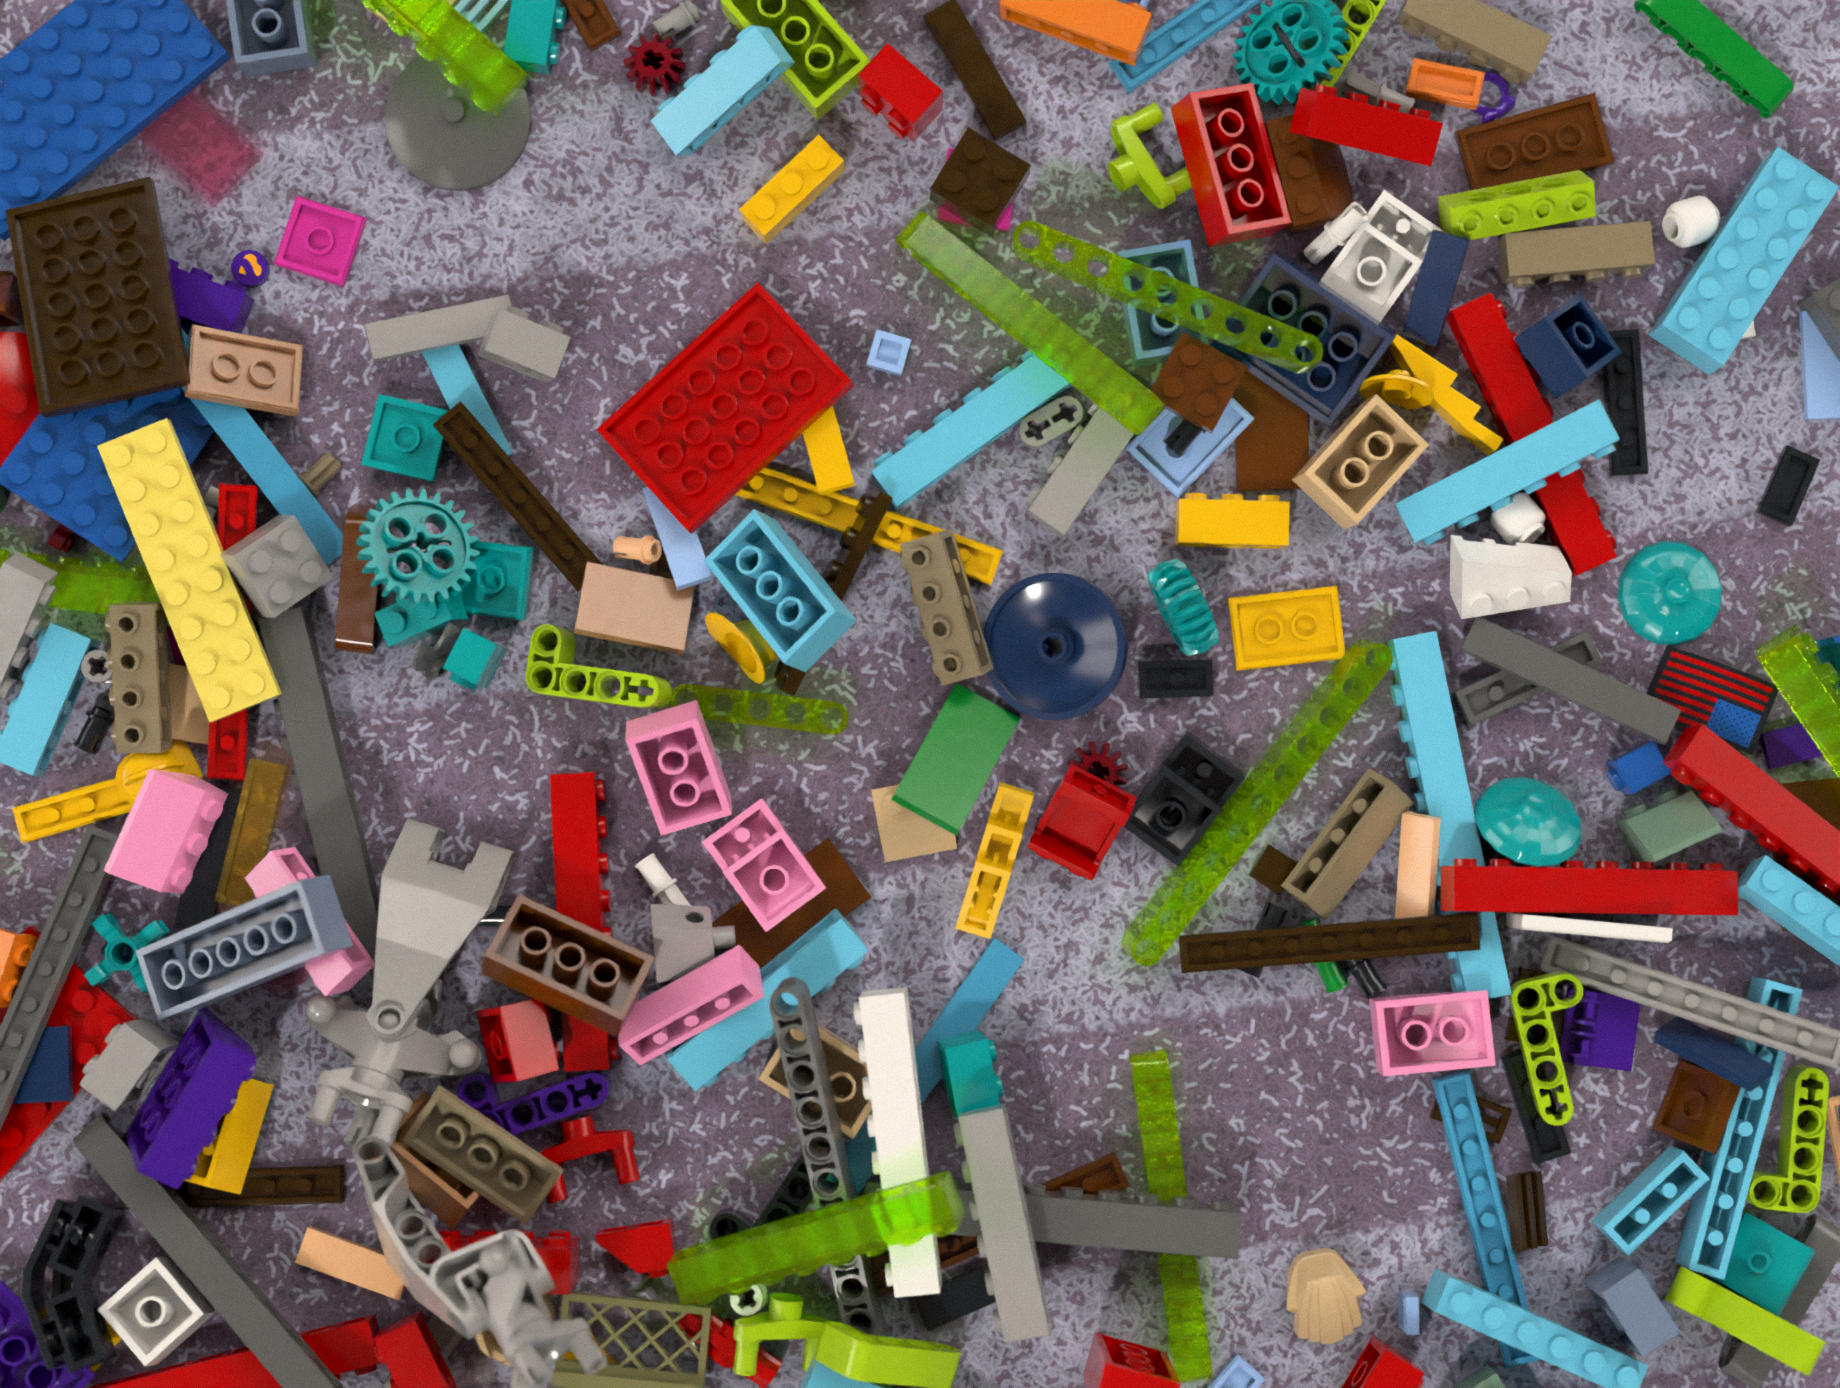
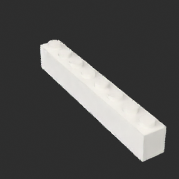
M907 987L863 991L859 996V1002L854 1003V1017L856 1025H862L864 1039L858 1040L860 1062H867L868 1077H863V1092L865 1100L871 1099L873 1114L867 1115L869 1137H876L877 1151L872 1152V1167L874 1175L880 1174L882 1188L876 1189V1201L878 1211L885 1212L886 1226H881L883 1249H889L891 1262L885 1263L887 1286L894 1287L895 1298L938 1294L942 1287V1275Z

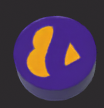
M244 250L234 257L231 264V272L234 279L241 285L248 288H256L264 284L268 279L270 266L267 259L259 252Z

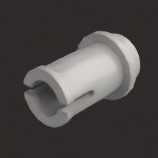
M680 0L678 7L659 19L652 21L663 41L691 24L693 27L697 26L695 22L701 18L690 0L684 3Z

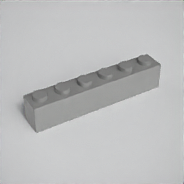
M1006 1104L962 1112L958 1116L959 1123H954V1133L957 1145H964L967 1160L961 1162L965 1183H972L974 1197L969 1198V1204L973 1220L980 1221L982 1235H977L979 1253L981 1258L987 1257L990 1272L985 1273L987 1291L989 1296L995 1295L998 1309L993 1310L995 1330L997 1333L1003 1332L1005 1343L1050 1335L1052 1324Z

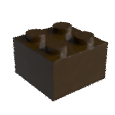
M968 127L930 187V200L992 237L1027 181L1031 165Z

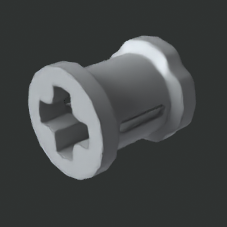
M93 650L86 654L81 664L83 675L95 683H113L112 670L107 665V652L104 650ZM100 661H106L104 664L108 669L106 674L100 673L102 670L98 665Z

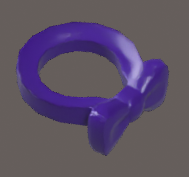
M1492 72L1485 73L1484 81L1494 83L1500 91V105L1492 109L1478 104L1476 111H1472L1482 115V123L1494 121L1505 112L1512 110L1516 105L1515 97H1509L1508 86L1505 80Z

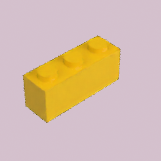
M818 135L739 209L742 220L767 245L845 172L844 160Z
M1186 493L1185 499H1179L1176 502L1175 546L1285 549L1289 546L1290 502L1280 501V496L1259 495L1258 501L1243 500L1242 494H1222L1221 500L1207 499V494Z
M251 1078L247 1082L243 1081L236 1092L237 1100L234 1107L227 1115L223 1113L216 1125L218 1130L213 1142L209 1147H203L197 1157L198 1165L194 1174L189 1180L184 1179V1181L241 1195L274 1085Z

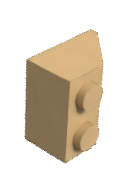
M899 785L871 790L885 862L957 849L954 834L891 800Z

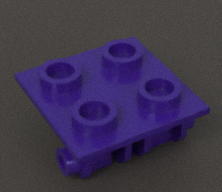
M1567 988L1566 998L1572 994L1573 988ZM1583 990L1582 999L1578 1004L1564 1009L1559 1046L1562 1062L1631 1072L1640 1003L1613 994Z

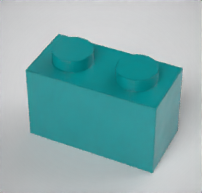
M512 0L502 56L505 65H508L511 69L550 75L552 64L557 65L560 58V43L556 42L557 30H563L566 21V8L561 7L560 0Z
M449 594V599L445 604H441L435 597V601L430 608L426 607L423 599H420L415 608H411L410 599L407 598L402 600L400 604L395 603L375 612L387 647L407 646L443 631L447 622L456 625L469 619L459 594L456 597Z
M463 628L442 668L452 672L449 677L450 680L467 689L470 688L476 691L478 686L488 689L508 650L477 633Z
M980 1030L937 1040L951 1113L958 1119L962 1112L1000 1105L999 1097L1003 1096V1087L999 1075H994L992 1062L997 1061V1053L992 1039L988 1040Z

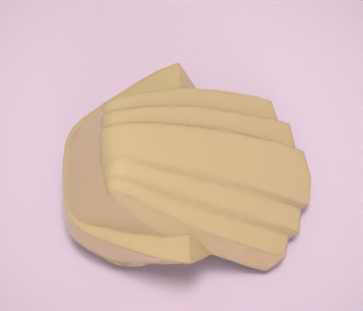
M1318 1248L1298 1254L1293 1259L1287 1273V1311L1294 1313V1332L1298 1338L1308 1339L1309 1342L1333 1344L1343 1340L1344 1336L1354 1333V1328L1362 1325V1314L1358 1299L1366 1294V1291L1346 1261L1335 1250L1329 1248Z

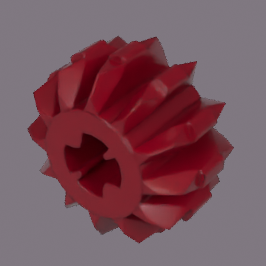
M656 32L652 36V42H647L646 37L640 35L641 47L629 45L628 51L632 57L624 59L625 67L630 69L626 74L628 81L636 82V90L640 93L645 91L649 85V92L652 97L657 96L659 86L663 87L666 94H670L671 88L668 82L671 81L676 85H680L682 79L678 73L686 71L685 62L680 60L684 56L682 48H673L674 40L671 37L666 38L661 43L660 35ZM656 59L661 67L654 70L649 61Z
M1089 742L1090 756L1082 748L1078 747L1075 749V753L1082 762L1080 763L1072 759L1067 761L1068 766L1073 764L1085 771L1093 768L1090 765L1091 763L1098 762L1099 767H1105L1107 770V775L1101 776L1104 781L1110 784L1114 782L1119 785L1127 784L1125 778L1116 776L1117 772L1128 770L1127 764L1115 766L1114 762L1122 756V752L1116 751L1108 757L1110 744L1107 742L1102 745L1100 754H1097L1095 742Z

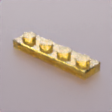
M250 757L215 898L216 902L241 906L257 899L245 877L269 852L289 766Z

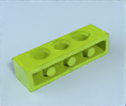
M1581 170L1439 196L1440 228L1446 233L1475 240L1596 217L1594 181Z

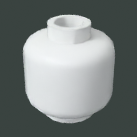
M1701 195L1677 201L1667 208L1662 221L1663 232L1669 241L1681 248L1710 241L1716 235L1720 222V213L1718 208L1708 198Z
M1518 492L1511 495L1513 503L1492 512L1490 517V523L1509 545H1514L1515 542L1533 543L1545 530L1543 526L1546 520L1544 511L1529 494Z

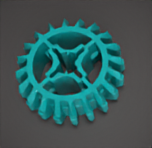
M1175 558L1170 561L1166 560L1150 570L1147 577L1148 585L1151 589L1150 592L1170 634L1180 650L1185 655L1191 657L1195 654L1199 655L1206 652L1210 647L1218 643L1216 623L1213 620L1212 613L1201 589L1186 565Z

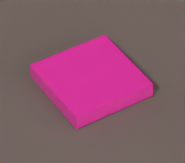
M296 196L274 265L345 287L367 219L341 209Z

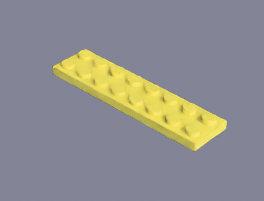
M163 419L98 445L97 448L209 722H215L282 695L238 584L225 561L220 556L224 550L171 420Z

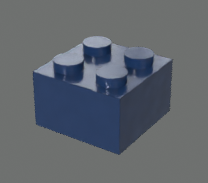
M1581 293L1572 297L1514 338L1523 356L1530 361L1541 377L1544 386L1551 391L1556 399L1586 380L1622 353Z

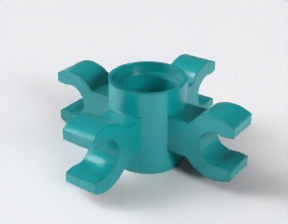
M103 913L91 923L108 943L105 949V960L88 970L84 976L93 987L96 984H103L118 970H128L134 977V981L143 993L148 992L136 950L159 941L170 932L169 928L163 920L158 922L155 920L136 936H126L113 914L105 915ZM125 943L132 947L134 953L129 963L121 955V949Z

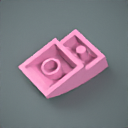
M763 798L702 841L723 870V874L765 932L826 889L815 870Z

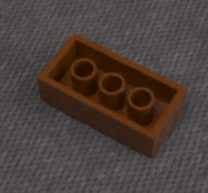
M518 894L484 955L481 974L618 1037L650 976L655 957Z

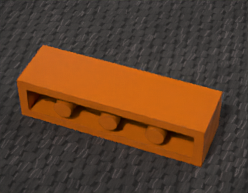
M1001 0L999 3L1002 19L1132 66H1136L1151 29L1152 13L1147 12L1146 8L1133 2L1125 4L1116 0Z

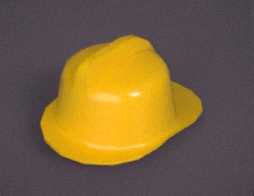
M709 612L705 616V624L711 636L730 654L752 681L759 684L765 681L764 669L779 657L750 620H743L733 624L724 616L716 612Z
M172 739L173 747L162 753H131L126 756L117 767L115 776L116 788L123 800L133 806L149 769L196 775L202 778L203 773L187 742Z

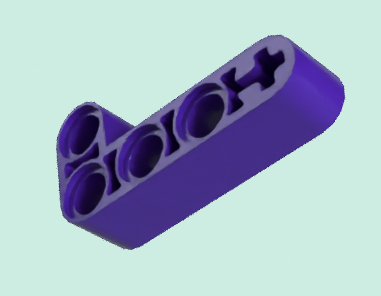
M590 1070L502 1102L496 1084L492 1083L491 1077L486 1073L478 1072L461 1081L457 1094L459 1099L484 1116L494 1118L497 1125L514 1136L599 1105L611 1094L612 1081L605 1072ZM591 1078L594 1084L601 1083L602 1089L598 1092V1097H595L593 1092H589L577 1099L576 1091L590 1084ZM471 1081H479L484 1085L486 1093L483 1099H474L470 1095L469 1084ZM553 1091H561L567 1096L568 1105L566 1109L560 1110L552 1106L550 1096ZM524 1103L531 1107L533 1117L530 1122H523L517 1118L515 1110L518 1104Z

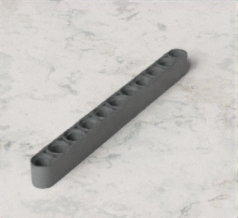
M789 977L784 979L771 995L769 1008L842 1323L854 1327L867 1335L889 1337L810 990L803 980ZM782 993L793 994L798 1004H787L782 998ZM798 1029L802 1031L806 1040L798 1041L791 1036L790 1030ZM806 1065L810 1067L814 1072V1076L803 1075L799 1071L798 1066ZM806 1102H817L821 1106L822 1111H812ZM814 1138H826L831 1146L822 1147L816 1143ZM830 1172L839 1181L830 1182L824 1178L822 1173ZM831 1208L842 1209L846 1213V1217L834 1215ZM847 1243L853 1247L854 1251L846 1252L839 1244ZM855 1278L861 1282L862 1286L855 1287L847 1279ZM863 1313L870 1318V1321H862L855 1314Z
M101 1113L73 1139L75 1146L283 1388H345L171 1186L137 1172L125 1133L122 1130L118 1132L111 1125V1118L108 1115Z

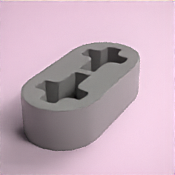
M1063 396L1024 418L1019 426L1018 435L1020 441L1029 448L1037 449L1073 430L1079 425L1083 417L1082 405L1071 396ZM1062 404L1067 408L1074 407L1076 409L1072 415L1074 421L1070 423L1066 419H1061L1054 423L1052 418L1060 413L1059 406ZM1033 422L1035 426H1040L1048 422L1049 427L1041 432V440L1037 441L1034 436L1027 438L1025 434L1029 431V423Z

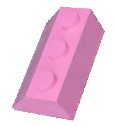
M149 769L104 871L159 892L183 894L192 880L193 871L201 854L207 847L208 838L216 820L222 814L223 805L228 793L196 775Z

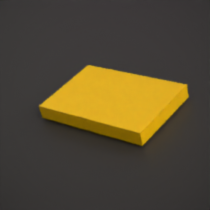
M1337 586L1227 599L1236 671L1346 658Z

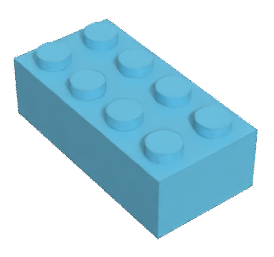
M755 509L704 560L782 662L806 672L857 621L779 523Z

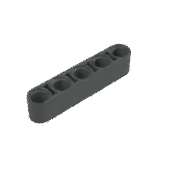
M1811 1214L1806 1218L1808 1224L1802 1234L1798 1232L1794 1238L1816 1251L1779 1316L1795 1326H1798L1840 1258V1229L1817 1214ZM1733 1336L1728 1344L1731 1348L1724 1359L1720 1357L1718 1366L1748 1387L1756 1388L1766 1378L1777 1359Z

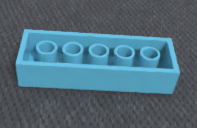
M1780 147L1775 148L1762 160L1719 225L1716 235L1708 242L1648 335L1708 375L1724 366L1839 186Z

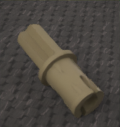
M328 452L303 475L299 473L298 476L313 496L315 494L319 496L321 493L318 490L341 470L342 465Z

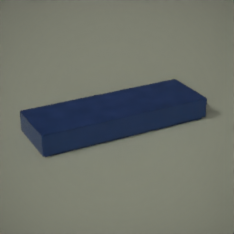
M1436 229L1432 230L1401 337L1434 347L1439 346L1470 239Z
M1676 1016L1655 1031V1043L1749 1092L1773 1075V1064L1681 1017Z

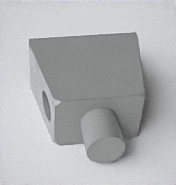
M650 905L657 983L679 979L715 959L714 949L736 947L734 925L712 927L711 909L707 906Z

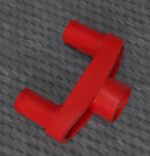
M592 1114L584 1115L583 1118L571 1121V1119L560 1122L564 1141L539 1152L561 1168L565 1161L607 1151V1153L612 1155L619 1185L640 1179L633 1146L636 1145L633 1131L626 1129L596 1132ZM563 1173L547 1194V1204L568 1198Z

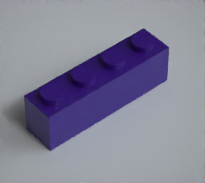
M168 258L179 318L199 326L242 333L254 300L245 294L247 288L229 280H226L224 285L211 281L213 275L198 268L192 267L190 272L178 268L179 262Z

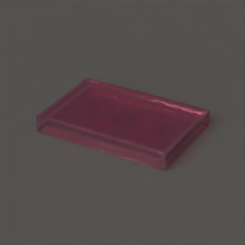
M191 90L136 135L214 207L221 202L264 155L194 90Z

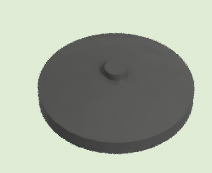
M448 46L423 54L401 72L388 96L385 110V125L388 140L395 155L412 175L424 183L439 189L468 191L482 188L497 181L514 167L528 143L531 130V109L528 96L519 78L502 60L478 48Z

